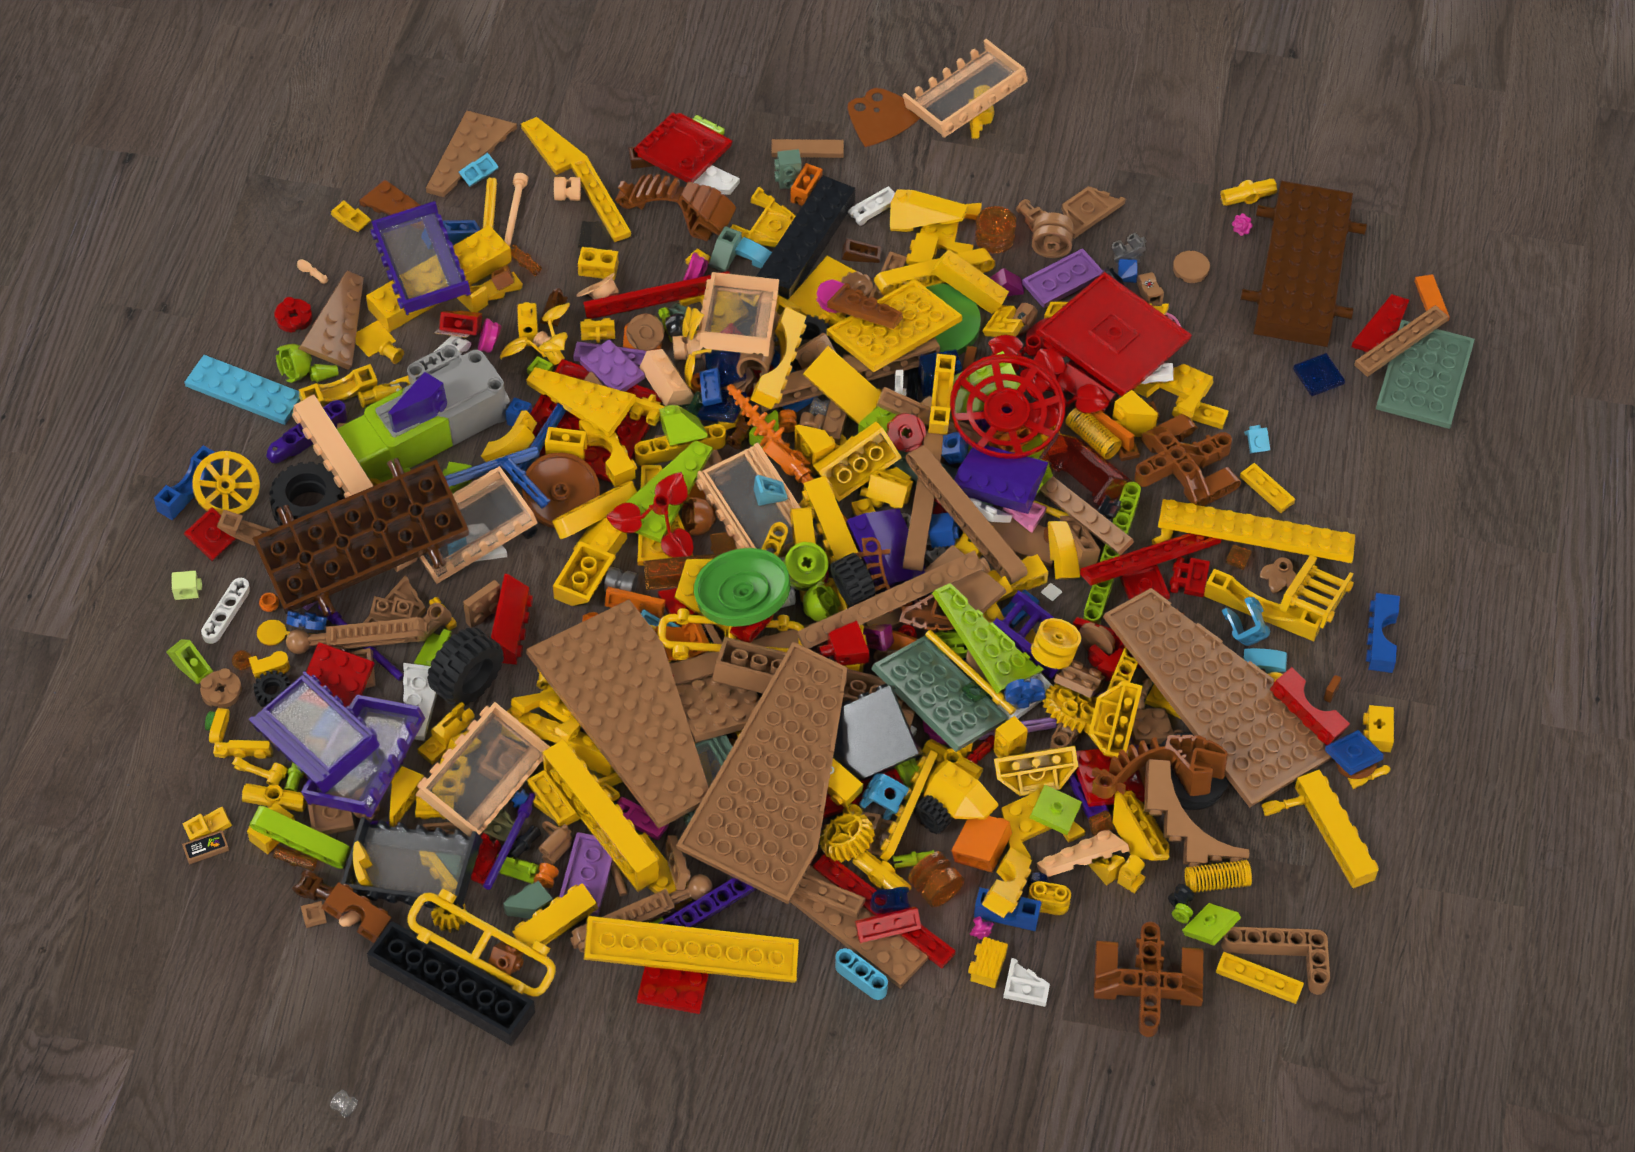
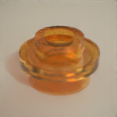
M244 650L237 651L232 657V664L238 670H245L250 667L249 658L252 656Z

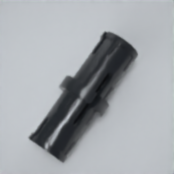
M532 825L522 836H518L507 857H513L516 861L524 851H528L531 848V844L541 835L540 829Z

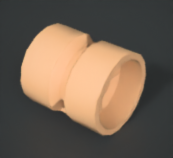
M554 177V200L565 201L566 198H569L570 201H580L581 178L570 177L569 180H566L565 177Z
M694 334L692 340H689V335L687 338H684L683 335L672 336L675 361L685 360L693 351L701 350L699 349L700 341H696V334ZM697 354L695 359L701 358V354Z

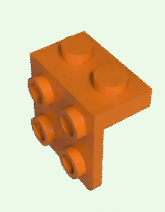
M688 623L681 627L666 626V639L669 641L709 643L701 623ZM658 626L655 628V632H656L657 635H658ZM664 647L668 660L682 661L672 657L673 649ZM689 650L688 657H696L708 651Z

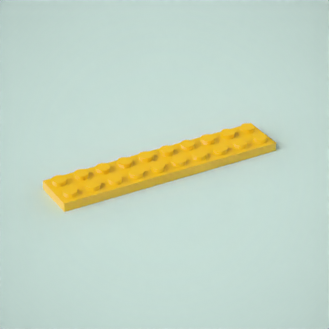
M1163 499L1158 523L1159 528L1352 563L1355 534H1350L1349 532H1339L1328 528L1312 527L1290 521L1258 517L1252 514H1242L1231 510L1215 509L1213 507H1204L1175 500Z
M588 916L584 960L795 983L797 979L799 939Z

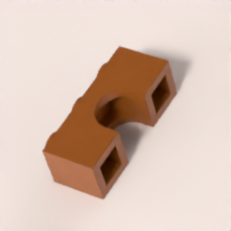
M339 882L321 907V909L338 920L347 911L357 912L362 920L357 933L372 943L376 942L392 918L386 910L375 907L368 898L357 895L350 886Z

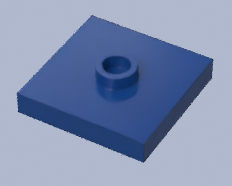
M1359 730L1325 746V751L1350 776L1383 760L1384 756Z

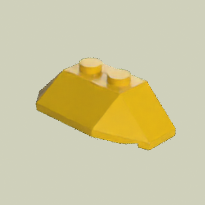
M1122 681L1097 697L1088 735L1105 756H1115L1118 758L1119 752L1122 749L1127 753L1143 686Z
M1075 746L1031 751L994 759L997 780L1019 796L1029 795L1037 791L1041 793L1044 785L1060 790L1078 767Z
M951 761L937 762L931 768L924 784V797L931 795L934 799H938V802L943 804V807L948 810L947 813H950L954 819L978 818L979 820H985L998 807V803L980 781Z
M1117 791L1114 800L1113 824L1119 836L1128 844L1130 855L1152 861L1168 860L1170 858V846L1166 838H1163L1164 835L1154 817L1149 815L1150 812H1144V804L1135 797L1136 795L1132 791H1125L1124 795Z

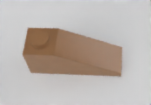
M1060 516V521H1067L1077 551L1079 570L1096 564L1100 549L1089 531L1071 516Z

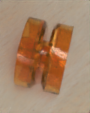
M1000 206L987 207L980 211L976 220L975 241L980 248H985L989 253L997 254L1010 249L1015 240L1016 218L1014 214Z

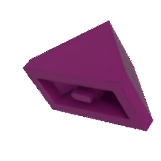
M1005 268L990 277V279L1009 291L1007 296L1024 294L1021 278Z
M891 624L864 626L863 635H866L867 647L885 651L894 643Z

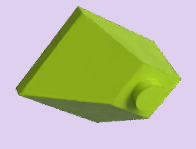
M667 405L659 409L662 430L670 446L708 437L700 419L679 405Z

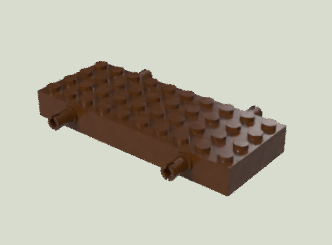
M1281 181L1276 206L1272 208L1258 205L1256 217L1271 218L1273 226L1262 288L1259 292L1242 289L1241 300L1257 302L1258 305L1253 334L1328 347L1333 318L1336 316L1352 319L1354 308L1338 306L1336 297L1346 235L1348 232L1365 235L1367 223L1352 222L1349 219L1353 193Z
M398 458L393 459L394 464L390 460L387 462V465L394 478L295 520L289 505L283 506L286 514H284L281 507L277 509L283 525L252 539L285 614H288V610L295 611L311 603L318 602L324 617L330 616L327 608H329L331 615L336 612L329 598L330 595L425 554H429L435 569L440 568L437 560H439L441 567L447 564L440 548L468 536L469 529L437 459L405 473Z

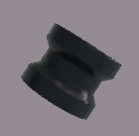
M1178 884L1175 887V892L1168 896V900L1174 907L1178 903L1188 905L1187 903L1191 902L1195 895L1186 885Z

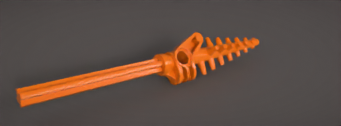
M733 384L728 385L727 390H729V395H732L736 400L735 405H740V408L743 409L741 415L744 416L746 414V417L750 418L747 424L757 427L753 433L754 436L758 434L764 436L760 446H763L762 449L766 455L777 462L785 473L790 476L795 475L798 483L802 482L804 484L814 480L809 469L811 463L806 460V457L802 455L800 450H792L790 443H785L781 439L785 429L781 427L775 432L773 426L776 421L773 419L767 423L765 421L767 412L760 415L757 412L759 405L752 406L749 403L750 397L745 398L741 394V389H737Z

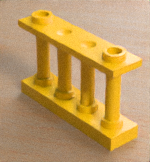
M1310 555L1285 592L1279 609L1287 612L1290 606H1298L1323 617L1320 627L1324 628L1327 622H1332L1335 615L1334 611L1345 593H1350L1354 584L1351 581L1354 573L1350 572L1345 580L1317 569L1318 566H1315L1317 557ZM1316 576L1318 578H1321L1327 582L1339 586L1340 589L1337 590L1335 588H1332L1328 585H1325L1321 582L1312 579L1311 577ZM1310 586L1328 595H1331L1334 598L1333 600H1331L1315 592H1312L1306 589L1305 587ZM1302 595L1315 602L1325 605L1328 608L1324 610L1318 606H1315L1302 599H1299L1298 596L1301 597Z

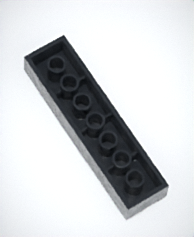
M823 175L756 277L779 279L778 295L787 300L790 299L794 292L802 285L848 214L849 209L855 203V188Z
M391 921L368 951L369 965L512 1046L535 1014L534 1001L430 942L426 944L417 939L418 935Z

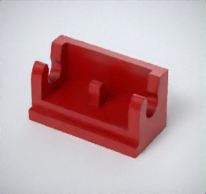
M483 833L481 836L483 842L480 845L470 879L484 885L496 861V857L501 851L500 842L496 840L495 843H492L489 840V836Z

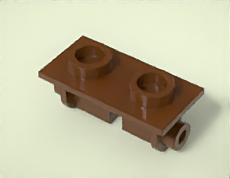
M556 288L549 295L542 317L553 307L566 304L568 297L563 296L561 289ZM541 317L540 323L548 325V321L544 322ZM561 317L553 320L552 326L558 327Z

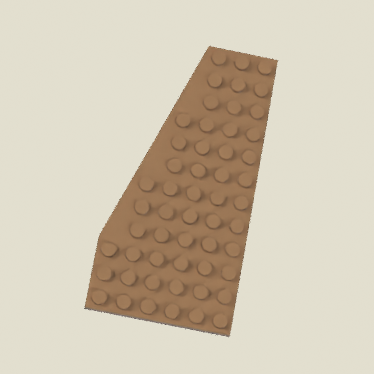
M1152 588L1104 614L1103 618L1192 734L1205 737L1206 740L1217 743L1228 752L1225 776L1249 808L1294 782L1298 777L1309 773L1332 759L1325 751L1326 744L1321 742L1294 713L1289 711L1288 707L1280 699L1274 696L1270 690L1274 684V678L1251 661H1245L1222 644L1223 641L1201 624H1195L1172 607L1170 601Z
M630 599L526 649L528 657L658 829L698 808L709 787L663 642Z
M792 642L678 841L676 849L789 904L818 851L847 677V667Z

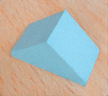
M761 475L755 476L753 490L758 506L788 499L783 482Z

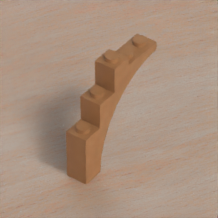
M1149 759L1146 762L1144 812H1150L1149 815L1162 816V813H1164L1163 838H1169L1170 842H1182V839L1184 840L1183 864L1189 865V867H1200V865L1204 866L1207 864L1208 858L1212 862H1222V859H1229L1232 863L1233 861L1240 862L1249 858V849L1233 847L1217 841L1203 832L1189 818L1175 794L1171 779L1170 761Z

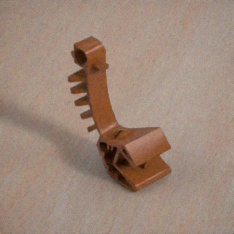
M648 174L647 177L643 175L636 185L621 181L618 186L620 191L615 199L625 209L638 206L641 210L646 202L665 200L677 202L683 211L690 235L705 241L709 240L712 232L720 235L724 227L728 226L736 210V206L714 187L711 188V186L688 182L685 188L680 187L679 178H675L670 185V177L665 176L662 180L660 174H656L654 178L652 174Z
M874 537L862 538L863 552L855 554L859 557H879V563H869L866 565L868 571L880 567V574L871 575L872 581L883 578L884 584L875 587V593L884 588L889 590L890 587L885 576L882 555L890 554L891 549L881 550L880 542ZM868 542H875L877 544L875 552L867 551L866 544ZM933 594L926 598L921 597L920 602L917 599L914 600L915 605L900 607L902 613L899 622L909 626L912 624L914 628L924 629V631L932 630L935 632L937 630V632H948L955 630Z
M1168 735L1166 745L1163 747H1159L1157 738L1154 737L1151 739L1150 750H1148L1146 742L1143 740L1139 743L1138 753L1135 746L1131 744L1128 747L1127 754L1122 749L1119 752L1118 758L1113 756L1109 772L1105 769L1100 770L1097 767L1092 769V776L1095 777L1092 793L1103 799L1112 797L1116 791L1124 795L1126 785L1123 783L1137 770L1145 767L1149 759L1170 761V765L1190 796L1206 795L1210 793L1212 777L1218 779L1225 777L1228 752L1217 743L1206 740L1205 737L1199 735H1183L1182 737L1180 735Z

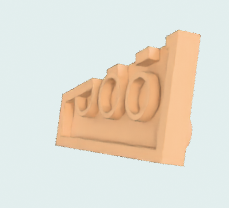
M1101 831L1096 836L1081 840L1078 844L1064 848L1055 855L1046 856L1042 861L1037 862V867L1045 876L1050 877L1074 869L1073 865L1091 864L1092 859L1101 856L1106 859L1112 857V853L1119 850L1122 853L1128 852L1129 847L1126 842L1111 831Z

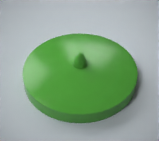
M940 283L926 287L962 315L960 323L935 337L940 346V354L958 356L967 350V346H972L979 335L981 317L978 306L950 285Z
M742 548L723 553L708 562L701 569L695 580L694 595L699 610L709 620L725 626H746L765 620L776 613L789 596L791 582L788 569L778 556L762 549Z

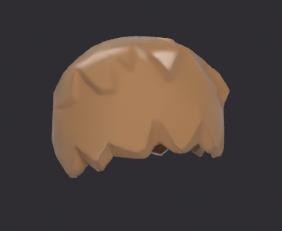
M855 271L854 273L849 272L847 276L842 277L841 283H848L851 285V289H859L863 291L864 296H870L873 283L867 274Z

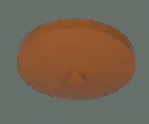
M551 453L542 456L533 462L526 471L529 479L551 500L546 507L541 509L523 488L521 489L522 498L534 513L536 520L551 528H555L552 520L600 495L599 481L590 465L581 458L568 453Z

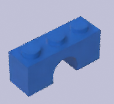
M979 888L974 918L980 916L983 920L1036 931L1042 901L1021 897L1012 913L1008 911L1006 916L1002 918L982 905L989 889Z

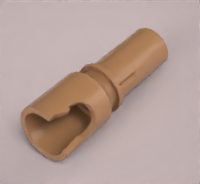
M776 311L769 355L741 353L736 367L740 378L747 372V368L762 371L760 376L769 373L774 356L775 329L780 317ZM754 327L752 333L749 336H753Z

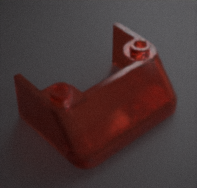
M1056 433L1039 457L1042 460L1051 462L1050 466L1054 470L1067 472L1092 492L1093 502L1099 506L1105 495L1114 500L1122 494L1124 485L1132 482L1126 475L1077 437Z

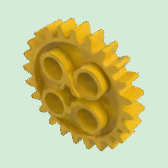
M1057 683L1054 686L1050 685L1049 689L1045 692L1046 698L1042 700L1044 702L1043 707L1047 708L1046 713H1051L1050 718H1056V723H1063L1064 728L1069 726L1071 731L1077 729L1079 733L1082 730L1088 733L1097 697L1089 698Z

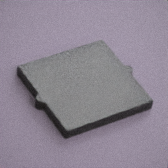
M582 221L578 248L592 247L608 250L610 234L605 225L599 223V221Z

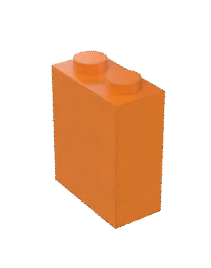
M988 816L985 820H979L978 818L967 819L951 850L954 861L993 873L1012 835L1009 821L1001 817L995 818L992 816Z

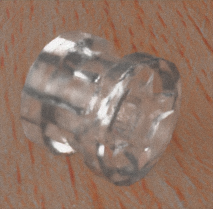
M814 397L810 413L814 416L818 414L826 416L830 401H822L820 398Z
M342 1089L333 1097L330 1107L333 1110L340 1111L341 1116L347 1117L354 1111L358 1100L355 1097L348 1096L347 1091Z

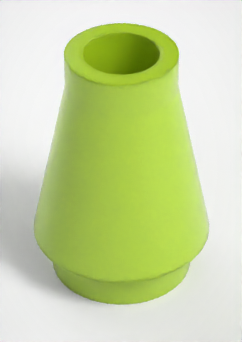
M314 364V366H310L311 381L318 383L338 376L337 365Z

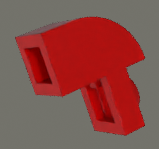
M1096 644L1089 648L1088 660L1092 666L1097 667L1101 675L1106 677L1104 681H1111L1123 649L1120 647L1108 656ZM1120 670L1123 674H1128L1127 671Z

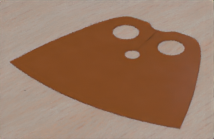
M873 88L867 91L864 97L855 98L848 103L849 116L864 147L890 139L920 119L913 111L906 108L903 97L881 88ZM880 93L883 99L881 101H874L872 95ZM857 103H863L866 108L863 111H857L854 106ZM874 108H879L880 111L874 112Z

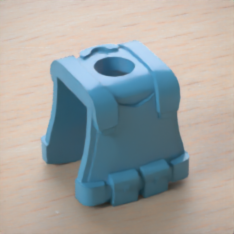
M1255 597L1244 599L1256 625L1245 632L1239 616L1229 608L1222 610L1225 619L1230 622L1233 628V637L1245 646L1253 645L1267 638L1270 634V628L1265 625L1262 616L1264 611L1262 605Z
M877 773L868 783L859 805L862 808H866L874 801L886 808L882 819L890 820L892 814H897L904 796L907 795L909 788L885 774ZM887 788H892L895 791L891 800L887 799L884 795Z

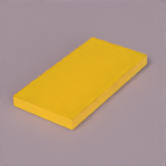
M826 256L788 300L801 307L800 314L806 317L807 315H811V317L819 316L821 307L816 301L819 285L831 279L842 282V277L847 276L849 272L854 273L855 270Z
M829 346L802 374L857 424L876 408L881 394L879 390Z

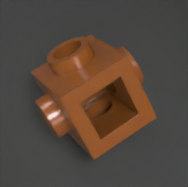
M501 941L493 946L488 963L511 975L522 968L524 953Z

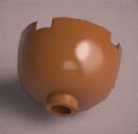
M688 497L684 504H687V507L682 509L681 521L683 527L690 536L706 534L712 527V524L715 523L716 514L706 500Z

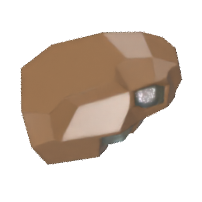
M1021 303L1013 319H1021L1024 324L1018 336L1026 334L1036 321L1038 310L1031 304Z

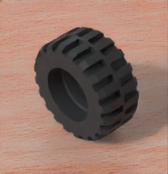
M300 462L296 466L291 465L287 467L286 471L282 470L278 474V478H274L269 490V500L273 517L277 521L278 526L283 525L277 509L281 507L284 514H286L284 505H289L295 520L345 499L344 490L336 485L333 479L335 476L331 471H327L324 464L318 463L317 465L315 462L303 464V462ZM315 492L324 496L320 502L312 506L301 507L292 504V501L303 493Z
M473 627L462 629L457 634L452 635L442 645L443 647L437 651L436 657L432 659L431 667L428 669L427 679L429 687L452 706H457L461 702L466 706L470 702L476 701L479 696H482L485 690L492 685L493 680L497 678V673L501 670V663L504 660L500 644L481 629Z

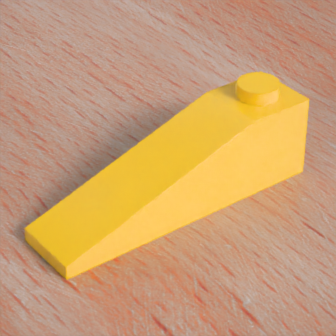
M897 189L891 201L890 230L908 232L920 226L929 228L930 224L935 223L944 225L963 221L969 207L962 203L915 190Z

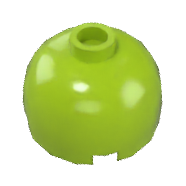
M286 344L277 348V351L280 350L279 354L276 355L278 369L281 375L286 374L289 379H286V381L290 383L306 377L310 371L312 361L311 355L298 349L300 345Z
M818 582L811 586L803 598L805 614L817 622L839 613L838 607L841 606L837 594L830 586L825 587L823 585L825 582Z

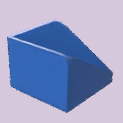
M1119 259L1118 275L1123 279V282L1136 283L1137 260Z

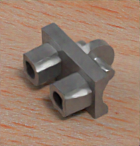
M1133 233L1127 237L1129 244L1124 245L1121 240L1112 244L1115 254L1114 261L1118 264L1119 259L1137 260V264L1140 263L1139 257L1143 256V252L1146 251L1145 243L1147 240L1145 237L1140 238L1136 233Z

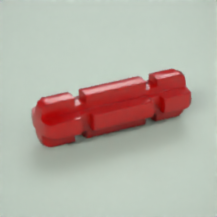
M993 735L988 736L985 739L986 742L983 741L972 751L973 754L970 753L965 758L977 764L994 748L995 737Z

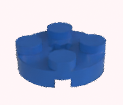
M288 610L286 624L295 627L303 626L305 629L324 630L327 617L316 616V613L304 612L303 615L300 612Z
M1030 678L1031 682H1024V679L1015 680L1005 687L1006 702L1017 705L1018 708H1027L1031 703L1044 700L1046 698L1044 683L1035 678Z

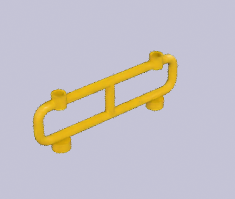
M681 608L677 611V614H668L659 621V639L663 642L665 648L673 649L672 657L674 659H687L689 650L720 652L722 644L680 642L666 639V625L669 622H677L680 625L688 623L717 624L705 616L689 615L688 609ZM779 615L777 620H772L766 626L767 628H777L780 631H787L788 629L800 631L805 628L799 622L789 621L788 615ZM729 626L728 638L736 639V637L730 633V629L733 626ZM767 647V648H770V649H774V650H778V651H782V652H786V653H787V651H788V649H789V648H779V647Z
M444 888L441 889L439 895L424 893L415 900L408 913L407 921L409 927L418 934L417 939L426 944L432 941L509 984L513 990L521 994L525 993L532 997L540 996L550 986L556 973L554 962L547 957L551 948L537 940L531 948L453 904L457 896ZM431 901L484 931L472 954L416 922V916L425 902ZM491 936L496 937L547 967V973L539 987L532 988L479 958Z

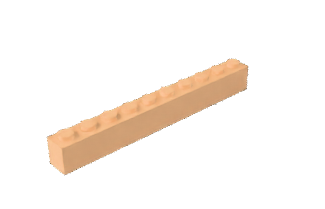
M315 395L295 404L292 413L294 420L304 428L302 429L303 434L308 440L311 439L313 442L314 451L324 459L323 464L325 468L335 476L333 479L336 485L344 490V497L347 498L373 487V484ZM417 558L394 567L395 571L398 572L417 561Z

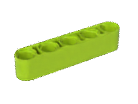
M264 806L257 808L249 825L253 830L338 869L344 868L352 848L347 844Z

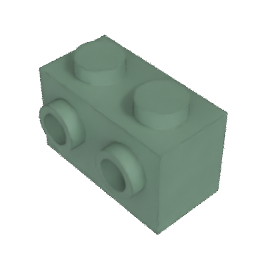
M799 149L777 151V159H774L775 170L777 171H774L775 182L779 183L780 189L791 188L801 172L802 163Z

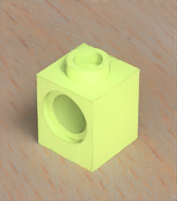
M196 571L172 573V592L175 600L199 598V590H202V580L197 577Z

